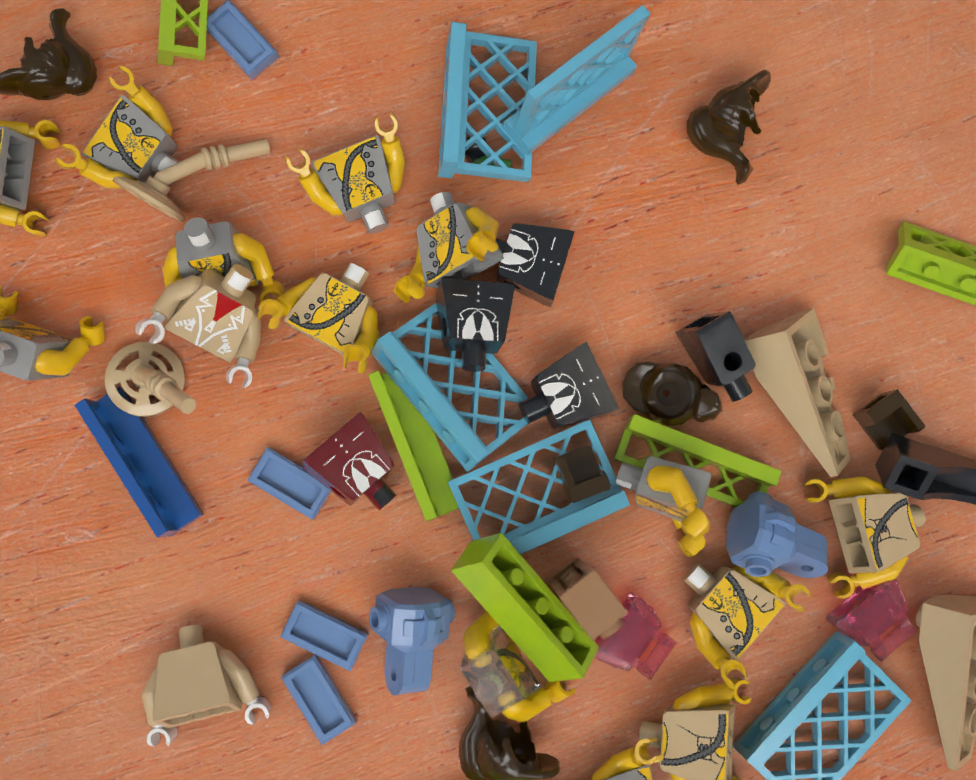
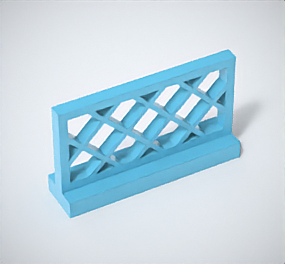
M644 5L530 89L526 94L522 108L504 121V131L527 156L634 74L637 65L629 55L651 14Z
M451 22L446 42L438 177L453 179L454 173L529 182L531 179L532 152L527 156L504 131L502 122L522 108L527 92L535 86L537 41L466 31V23ZM471 45L486 47L493 56L480 64L471 54ZM511 51L527 53V63L518 70L506 57ZM497 61L510 74L499 84L486 71ZM477 76H480L491 88L490 91L480 98L469 88V82ZM513 81H516L525 91V97L517 103L503 90ZM495 95L509 108L498 118L484 104ZM476 109L490 123L478 133L467 122V116ZM493 129L507 142L497 152H494L482 139ZM467 134L470 139L465 142ZM474 143H477L481 151L488 157L481 164L464 162L465 151ZM512 148L522 159V169L508 168L500 157Z
M435 303L393 333L389 331L379 338L371 354L468 473L528 424L524 418L520 420L504 418L505 401L519 403L528 399V397L495 356L486 353V368L482 372L493 373L499 380L498 391L479 388L481 371L474 372L473 387L453 384L454 367L462 368V360L455 359L456 351H449V357L429 354L430 338L442 339L441 331L431 329L432 317L438 313L437 304ZM425 322V328L419 327ZM407 334L424 336L423 353L408 351L400 339ZM428 362L448 366L447 383L433 381L427 374ZM452 392L472 395L471 413L456 410L451 403ZM479 396L498 399L497 417L477 414ZM477 422L496 425L495 440L488 446L476 434ZM503 426L510 427L503 433Z
M590 419L448 482L473 541L481 539L477 526L482 513L504 521L500 533L502 532L520 554L630 506L624 490L619 485H616L617 478ZM585 430L593 452H595L600 465L598 464V466L606 474L611 489L575 503L570 502L569 505L563 508L547 504L546 501L553 482L562 485L563 483L561 479L556 478L558 472L556 464L551 475L530 467L535 452L545 448L558 453V456L568 453L565 450L570 437ZM564 439L561 450L550 446ZM529 455L526 465L515 462ZM511 464L523 469L516 491L494 483L500 467ZM494 470L490 481L480 478V476ZM528 471L549 479L541 501L520 493ZM473 479L488 485L481 506L466 502L458 486ZM492 487L514 495L506 517L484 509ZM518 497L539 505L534 521L523 524L510 519ZM468 507L478 511L475 522ZM544 507L554 511L540 517ZM508 523L518 526V528L505 533Z
M835 631L736 740L733 747L767 780L813 778V780H841L912 700L865 654L866 651L855 640ZM859 661L865 669V683L848 684V671ZM874 677L879 681L878 683H874ZM888 690L895 698L884 710H875L874 691ZM865 691V711L848 712V692ZM828 693H838L839 712L821 713V701ZM865 719V732L858 739H848V720ZM823 721H839V740L822 741ZM812 722V741L795 742V729L801 723ZM822 749H839V761L832 768H822ZM812 750V769L795 770V751ZM775 752H786V771L770 772L764 764Z

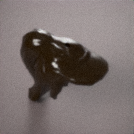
M64 8L51 11L49 26L54 39H46L44 43H41L40 48L36 49L34 47L31 37L24 38L23 57L20 59L21 67L8 69L0 73L1 95H23L37 100H52L65 94L81 96L92 90L97 79V68L89 53L68 34L66 22L71 16L70 12Z
M762 70L746 81H740L738 84L721 89L713 97L709 105L700 106L692 111L687 120V134L691 143L706 155L730 162L735 167V181L738 185L745 183L753 171L749 160L739 148L743 146L747 126L752 129L754 134L761 132L756 120L754 105L755 102H759L760 96L770 84L771 74L768 70Z
M636 363L627 372L623 381V398L634 410L648 415L652 421L677 426L684 424L691 418L698 422H705L716 419L723 411L719 395L707 385L702 384L699 378L687 366L675 363ZM665 390L670 392L669 396H664Z
M473 685L485 707L472 686L465 688L468 698L472 700L474 705L472 718L462 732L459 741L460 765L467 778L471 780H535L551 778L559 773L560 763L557 758L545 753H536L527 721L519 723L520 733L518 734L507 723L492 720L490 717L491 693L489 692L488 703L487 688Z

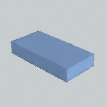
M227 0L207 17V32L251 80L279 58L277 51L230 0Z
M269 447L266 448L247 479L250 483L312 520L316 519L331 494L328 488L306 472L300 465Z
M298 600L280 637L351 671L369 633L302 600Z
M313 655L281 676V679L321 745L356 724V717L318 655Z

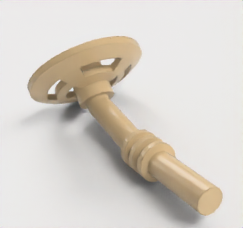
M264 139L230 147H224L223 144H220L218 149L215 146H210L209 151L206 148H201L200 153L157 172L154 177L149 176L146 182L131 180L126 177H114L113 182L147 204L183 223L185 217L167 196L170 190L169 184L203 168L210 171L212 166L215 169H220V164L223 167H228L229 162L270 154V147L268 141Z
M149 342L134 343L118 351L108 363L105 372V388L111 401L122 411L133 416L150 417L167 411L173 405L185 414L193 412L196 408L195 400L183 392L185 385L183 366L178 357L167 347ZM139 352L140 358L132 361L125 371L117 370V367L124 358ZM155 352L165 357L170 362L174 371L168 372L164 363L152 356ZM153 362L160 370L155 371L149 363ZM133 380L139 392L132 390L128 386L127 381ZM121 383L124 391L132 398H135L136 403L133 404L125 400L118 393L115 385ZM155 395L161 401L151 404L149 396Z

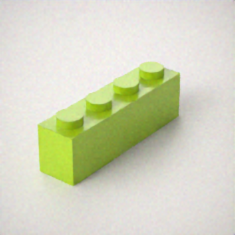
M502 532L470 541L451 569L455 576L549 682L584 678L599 649L596 642L589 637L579 622Z

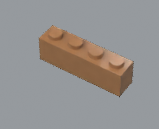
M579 558L548 581L592 640L599 635L602 639H606L624 624L621 618L628 611L596 570Z

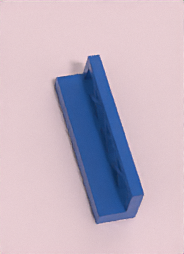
M122 387L116 388L125 400L134 404L131 397ZM108 394L98 401L84 398L74 405L157 538L173 536L204 515L143 417L133 416L122 411L111 401Z

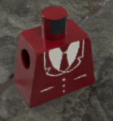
M361 412L303 460L302 468L350 506L362 495H365L380 511L397 496L382 479L391 471L394 463Z

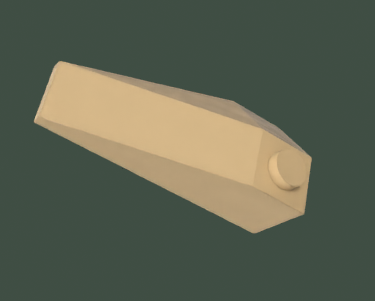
M810 308L757 330L745 339V342L756 363V367L753 369L756 378L829 476L833 477L838 476L850 462V455L841 414L832 409V391L836 390L834 378H827L825 376L822 357L829 355L826 341L815 310Z
M937 595L920 605L916 615V624L920 627L919 643L947 767L957 771L972 758L976 739V705L974 704L976 699V596Z

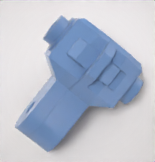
M754 492L749 494L748 499L732 510L727 524L726 549L732 563L745 568L747 574L755 577L768 576L776 568L803 578H816L827 573L828 546L826 537L797 524L789 506L772 499L771 495L765 492Z
M408 587L389 589L376 596V605L370 610L369 622L372 630L387 641L384 673L386 685L392 695L422 692L428 689L431 682L433 650L449 636V625L455 617L454 605L451 600L431 588Z

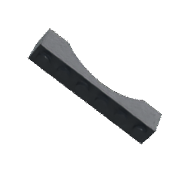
M894 433L891 434L875 464L883 488L919 500L949 499L976 505V460Z

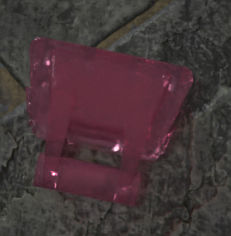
M896 578L869 588H858L852 596L846 598L826 616L827 622L842 632L843 635L855 640L860 646H869L873 655L880 661L887 658L917 632L906 616L909 610ZM892 625H895V626H896V627H895L890 633H888L884 638L881 639V638L879 637V636L882 635L886 630H888Z
M631 592L622 603L628 611L621 618L624 624L610 637L602 639L599 635L596 638L595 642L599 649L594 657L601 662L624 671H630L634 667L643 676L651 680L677 642L667 634L659 631L662 627V622L656 616L657 614L652 606H648L642 597ZM653 639L657 640V644L644 662L641 661L639 658Z

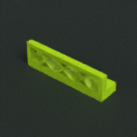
M161 0L157 64L173 66L174 56L205 61L208 0H198L200 7L190 14H187L181 8L177 0ZM176 13H177V14L179 15V17L181 18V20H180L179 22H177V23H176ZM198 17H199V27H198V26L195 24V22L193 21V20H195V19L198 18ZM187 25L198 37L197 48L175 45V33Z
M903 221L897 230L899 246L886 265V275L976 306V246Z
M378 370L368 374L426 522L459 509L448 484L449 481L454 479L433 429L387 372L382 374Z
M636 414L628 417L613 457L614 460L621 463L624 462L644 469L648 456L637 460L624 455L631 435H635L646 440L652 453L650 456L660 458V455L674 450L682 454L686 465L699 469L708 464L715 466L720 473L723 483L708 488L706 496L734 507L741 505L744 501L738 499L732 486L733 483L745 478L758 483L756 492L767 493L769 486H777L782 472ZM654 443L666 448L657 452ZM690 457L702 462L693 466ZM726 471L738 476L729 479ZM726 487L729 495L719 492L717 490Z

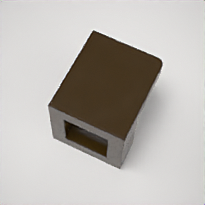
M898 389L882 393L853 414L879 450L884 449L892 433L904 437L909 433L920 432L926 427Z
M587 445L554 457L569 502L575 503L611 489L606 474H601L591 446Z

